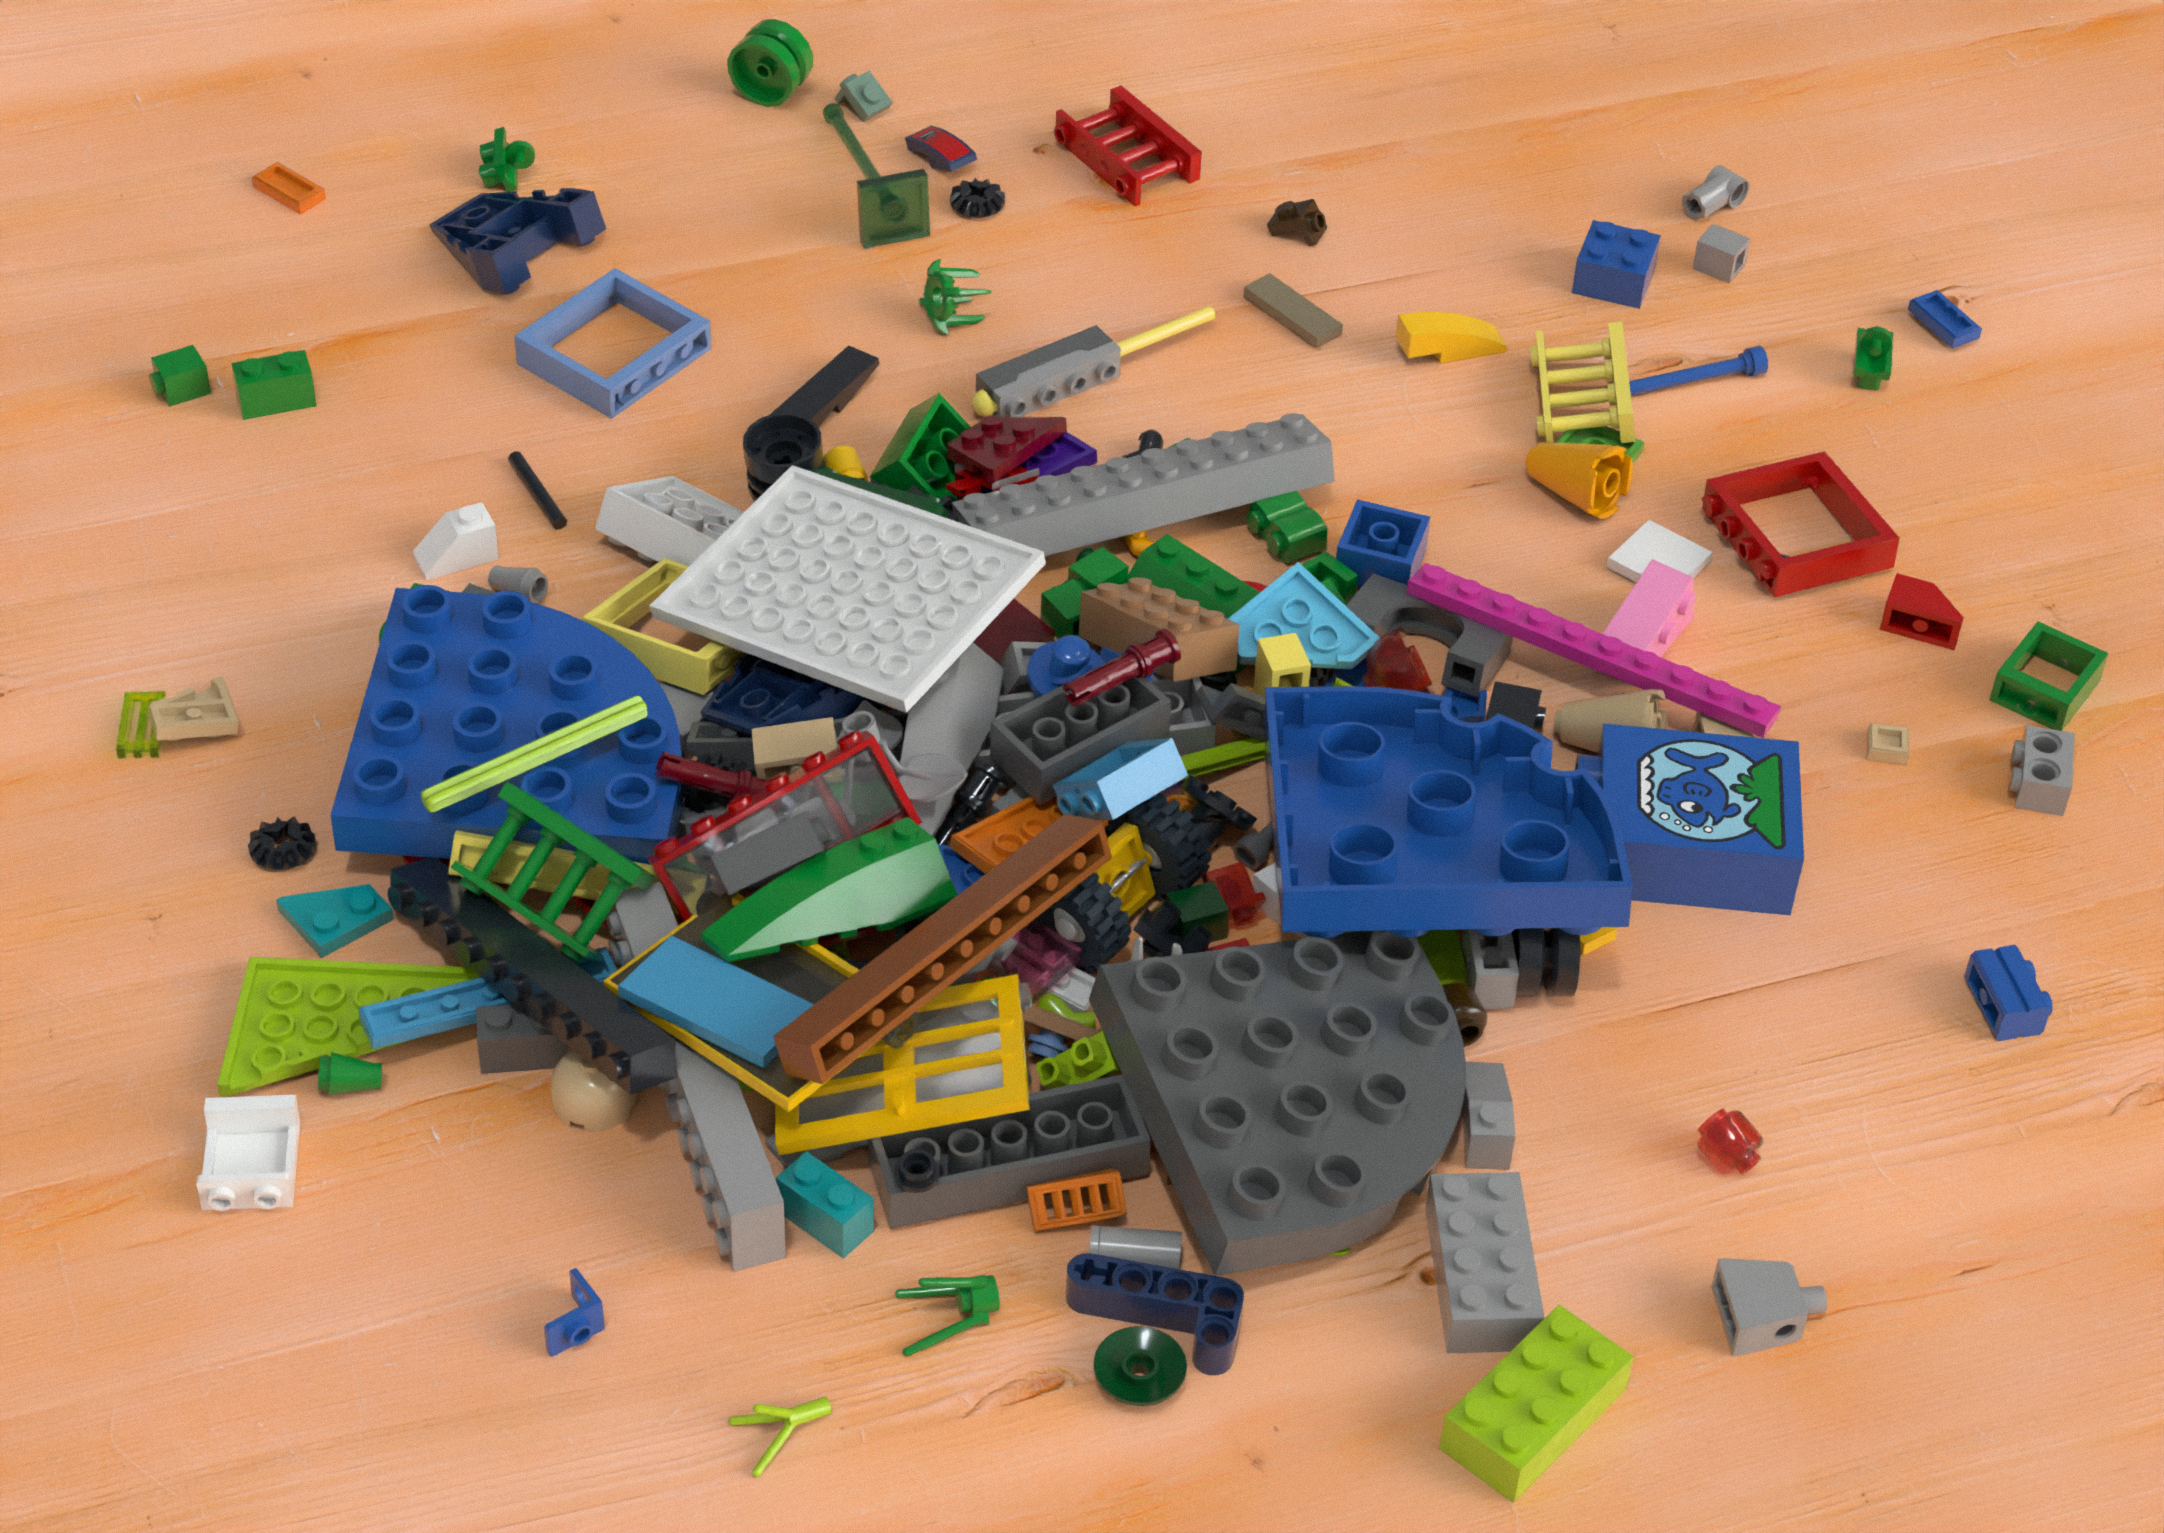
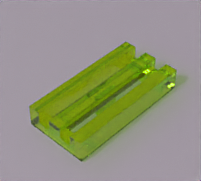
M165 691L125 692L116 744L118 759L126 758L127 753H133L134 758H143V752H150L151 758H159L161 740L156 741L152 726L149 741H145L149 718V704H151V701L156 702L166 698ZM135 702H141L135 741H129Z

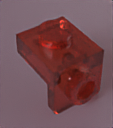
M1243 861L1206 872L1202 876L1204 883L1211 881L1215 883L1229 908V920L1233 919L1235 924L1255 918L1258 915L1257 911L1267 900L1264 892L1256 894Z

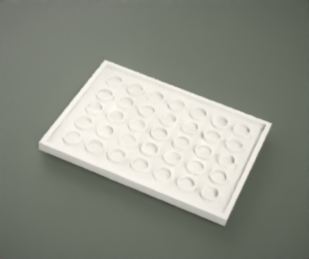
M792 465L650 605L653 618L907 713L1046 564L1044 551Z

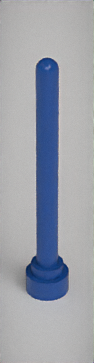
M1762 346L1744 349L1743 353L1738 355V358L1629 381L1631 395L1736 372L1749 374V376L1765 374L1768 370V358Z

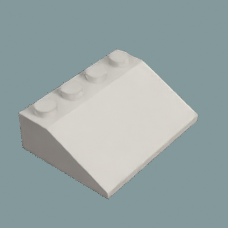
M668 476L607 487L595 530L607 535L608 540L613 544L628 546L638 551V556L644 560L659 562L667 558L690 566L744 511L675 476Z

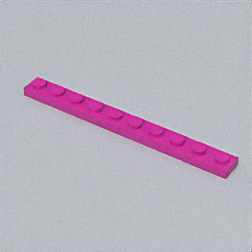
M1425 563L1408 580L1407 594L1643 690L1662 689L1665 698L1761 738H1764L1778 719L1781 706L1768 701L1762 696L1750 694L1731 686L1725 681L1715 680L1695 672L1688 666L1678 665L1658 657L1653 652L1643 651L1623 643L1616 637L1606 636L1586 628L1581 623L1571 622L1556 616L1544 608L1534 607L1515 599L1509 594L1499 593L1482 586L1477 581L1465 579L1447 572L1442 567Z

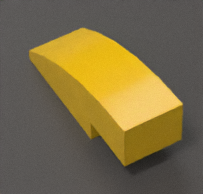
M1449 312L1398 314L1395 337L1407 358L1435 354L1439 363L1442 364L1507 351V346L1495 326L1481 319Z

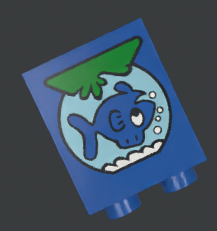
M1603 724L1598 755L1578 754L1575 770L1585 768L1605 792L1616 813L1633 885L1631 900L1791 915L1804 862L1799 742Z

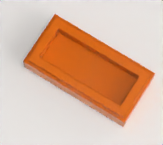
M279 162L252 176L254 188L300 215L326 199L324 188Z

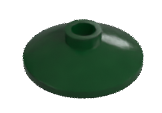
M1134 1326L1120 1329L1107 1336L1096 1350L1093 1367L1098 1384L1110 1397L1129 1405L1149 1406L1161 1403L1178 1392L1186 1377L1187 1361L1181 1346L1168 1334L1150 1327ZM1136 1373H1142V1374H1144V1375H1143V1376H1138V1375H1135V1374H1136Z

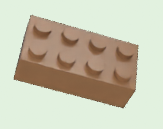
M1131 578L1128 583L1120 585L1101 583L1097 585V589L1081 591L1079 636L1100 647L1105 646L1125 654V650L1129 645L1135 642L1142 644L1154 638L1157 631L1165 628L1176 638L1181 650V659L1174 664L1167 662L1155 668L1154 673L1172 682L1232 671L1236 670L1239 624L1224 618L1222 612L1200 607L1198 601L1183 599L1175 595L1176 592L1174 590L1159 588L1153 585L1152 581L1147 578Z

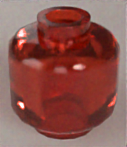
M1724 1108L1720 1109L1709 1117L1697 1130L1701 1134L1697 1142L1699 1150L1721 1174L1726 1175L1738 1170L1741 1175H1744L1762 1159L1757 1152L1762 1147L1763 1137L1739 1110L1727 1113Z

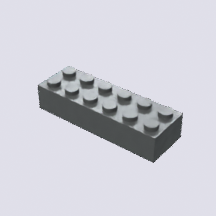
M1123 1074L1029 1093L1030 1110L868 1139V1163L889 1228H897L1028 1200L1026 1190L1028 1185L1109 1168L1118 1170L1121 1180L1147 1175L1149 1173L1151 1139ZM914 1149L927 1151L938 1163L940 1176L937 1184L932 1189L926 1192L912 1193L903 1190L896 1183L894 1178L895 1165L907 1151ZM1051 1193L1043 1194V1196L1051 1195Z

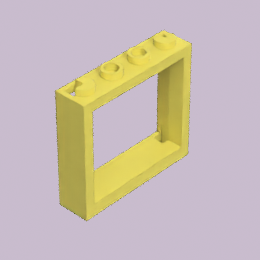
M667 558L659 561L582 617V621L613 637L631 651L650 670L656 679L705 695L735 671L733 665L739 657L746 658L749 654L714 640L710 641L699 651L694 652L628 629V627L651 611L650 605L689 567Z

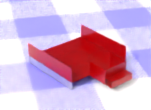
M957 464L955 465V481L946 484V490L951 491L952 495L961 499L972 493H981V485L995 492L1008 484L1022 485L1034 482L1039 477V468L1029 471L1018 466L997 482L989 483L985 480V471L978 468V472L972 473L964 465Z

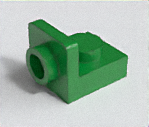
M1327 551L1302 564L1319 582L1330 577L1346 604L1356 594L1358 575Z

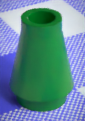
M331 1052V1056H320L317 1091H328V1096L369 1089L380 1090L382 1063H372Z

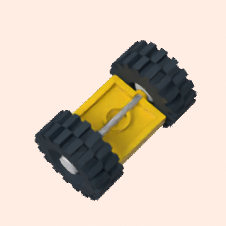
M1158 793L1155 797L1149 798L1119 817L1109 820L1107 822L1109 824L1105 827V833L1108 835L1107 840L1112 859L1032 920L1027 926L1031 934L1036 933L1039 937L1036 942L1040 948L1046 946L1050 951V955L1083 972L1087 971L1088 974L1095 973L1099 970L1100 965L1108 963L1130 940L1128 935L1131 934V926L1125 924L1130 919V916L1154 895L1156 900L1163 901L1166 899L1167 893L1191 887L1209 870L1210 865L1208 863L1212 860V853L1206 850L1210 847L1208 839L1201 838L1200 836L1204 832L1201 825H1194L1190 820L1194 816L1188 810L1183 813L1179 809L1180 803L1174 799L1168 803L1166 795Z

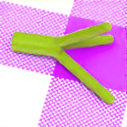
M824 1396L791 1408L755 1404L753 1411L758 1414L732 1416L729 1418V1424L732 1426L784 1422L785 1424L753 1468L752 1475L759 1477L797 1425L831 1414V1405L827 1397Z

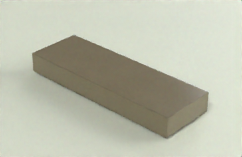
M1270 273L1244 287L1243 297L1315 348L1342 334V323Z

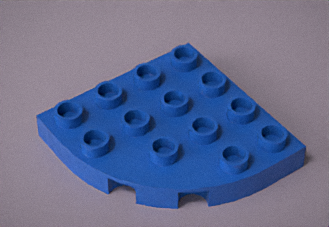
M422 585L412 589L396 588L330 815L335 850L450 859L456 830L494 837L509 814L506 809L510 804L497 796L506 781L435 813H429L421 801L420 793L430 786L637 695L647 705L648 715L645 719L506 781L528 792L631 861L651 865L647 857L654 854L653 847L669 837L675 836L677 838L681 818L683 784L655 776L657 771L656 765L663 751L682 757L680 733L674 711L664 690L650 670L631 651L613 637L576 617L529 602L525 595L516 591H499L486 595L450 592L434 585ZM531 818L528 824L523 822L512 840L537 844L542 837V834L539 832L543 825ZM564 841L561 846L556 845L555 847L571 851L577 849L567 841ZM671 863L668 864V865L665 866V867H666V868H671Z
M1265 687L1264 733L1282 932H1302L1309 937L1328 939L1336 937L1344 931L1387 930L1396 936L1410 938L1424 935L1429 930L1473 929L1487 936H1503L1520 928H1560L1570 934L1587 935L1598 931L1602 927H1629L1633 885L1616 813L1605 792L1585 768L1573 771H1559L1551 768L1553 741L1528 726L1499 713L1491 719L1480 723L1460 721L1451 715L1452 698L1435 694L1383 687Z

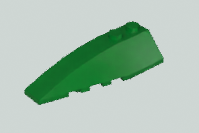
M906 817L843 842L774 879L702 931L701 940L725 961L731 962L779 952L781 944H800L801 947L818 944V937L835 933L841 939L857 936V929L875 925L878 931L892 929L942 908L957 896V892L935 838L909 817Z

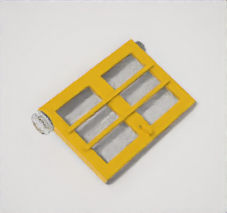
M1018 974L947 987L792 1110L787 1112L775 1104V1145L778 1154H790L1030 1110L1023 1010L1032 1008V997L1028 982L1020 983ZM779 1053L768 1063V1065H775V1078L788 1086L798 1078L785 1074Z

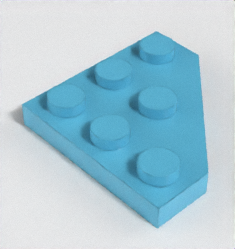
M1299 562L1228 618L1239 624L1237 662L1239 664L1256 665L1258 639L1296 633L1311 667L1352 669L1378 648L1381 638Z

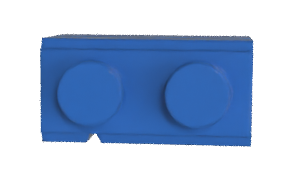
M2016 945L1998 947L1994 951L1992 948L1974 951L1970 955L1964 977L1995 1038L1998 1041L2016 1039L2019 1035L2023 1038L2040 1035L2044 1032L2048 1017L2052 1014V1000L2047 991L2040 990L2036 982V972L2033 963L2023 958Z

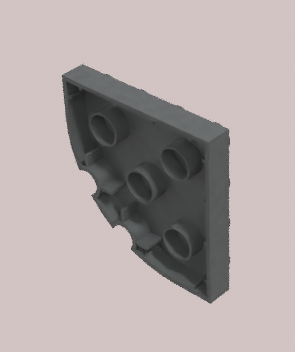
M1387 930L1360 931L1340 934L1328 939L1305 937L1298 940L1244 947H1227L1221 950L1149 957L1143 960L1104 964L1099 967L1089 1002L1214 1276L1300 1262L1326 1256L1351 1247L1387 1227L1401 1197L1408 1191H1412L1418 1196L1422 1194L1429 1183L1430 1174H1435L1460 1117L1465 1094L1466 1062L1463 1040L1454 1010L1447 1001L1444 989L1416 937H1400Z

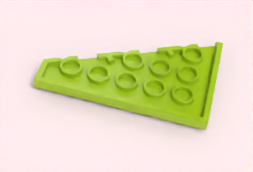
M249 957L217 1083L219 1096H232L319 1069L320 1056H331V1052L355 1058L407 1042L403 1041L372 1049L359 1020V1007L480 978V976L469 967Z

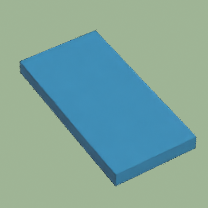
M672 935L618 985V996L762 1068L778 1054L773 1036L814 1005Z

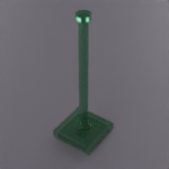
M836 103L828 104L823 109L824 119L827 123L833 125L866 177L865 180L857 181L860 243L863 248L930 236L928 175L925 170L918 169L881 176L843 117L844 112L840 105Z

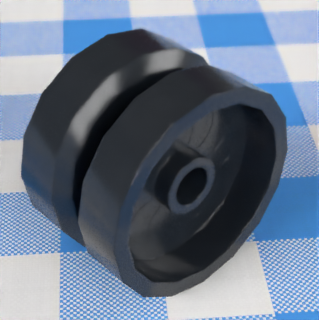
M1520 928L1511 932L1519 969L1516 997L1536 996L1541 989L1542 982L1550 997L1574 996L1580 972V935L1567 933L1560 928Z

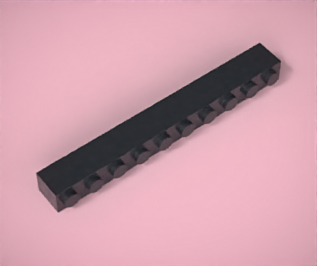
M427 857L390 869L388 899L394 910L401 913L417 928L425 932L441 947H444L464 965L483 978L485 982L507 997L509 1001L516 1004L560 1041L573 1049L585 1061H588L607 1076L610 1081H613L629 1095L675 1079V1039L485 894L479 896L460 884L459 882L462 877L448 874L449 867L438 858Z

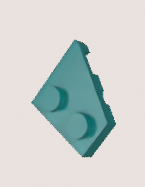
M370 884L283 896L276 899L278 911L321 958L394 920L392 908Z

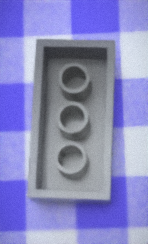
M1520 1172L1430 1174L1425 1210L1446 1352H1511L1544 1319Z

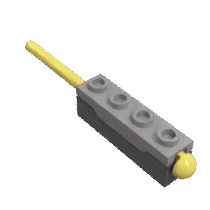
M1208 306L1118 343L1113 342L1107 334L1095 325L976 373V393L972 399V407L982 417H1022L1119 377L1120 358L1123 355L1215 319V312L1212 307Z

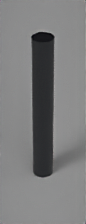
M519 451L512 452L508 457V461L555 529L565 527L567 519L524 456Z

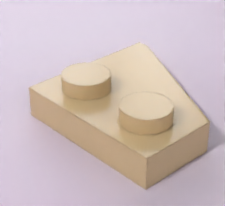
M217 677L212 679L211 688L195 694L196 691L189 688L179 692L174 697L164 698L149 704V719L156 741H178L183 738L196 737L217 738L223 735L238 734L239 721L224 678Z

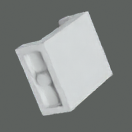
M296 1095L205 1098L204 1116L207 1125L202 1175L197 1176L196 1183L201 1209L226 1211L229 1209L293 1207L301 1124Z

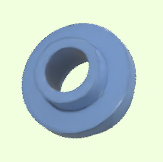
M1042 1028L1039 1035L1030 1033L1028 1041L1031 1042L1028 1052L1043 1059L1047 1057L1053 1058L1070 1048L1063 1045L1064 1036Z

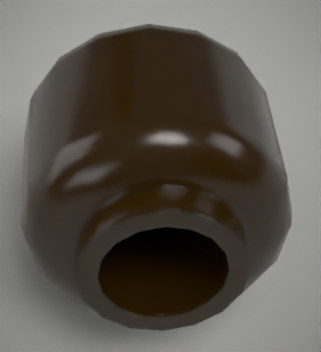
M1463 983L1442 985L1447 1001L1454 1010L1463 1040V1047L1475 1043L1481 1037L1487 1024L1488 1016L1484 1007L1470 986Z

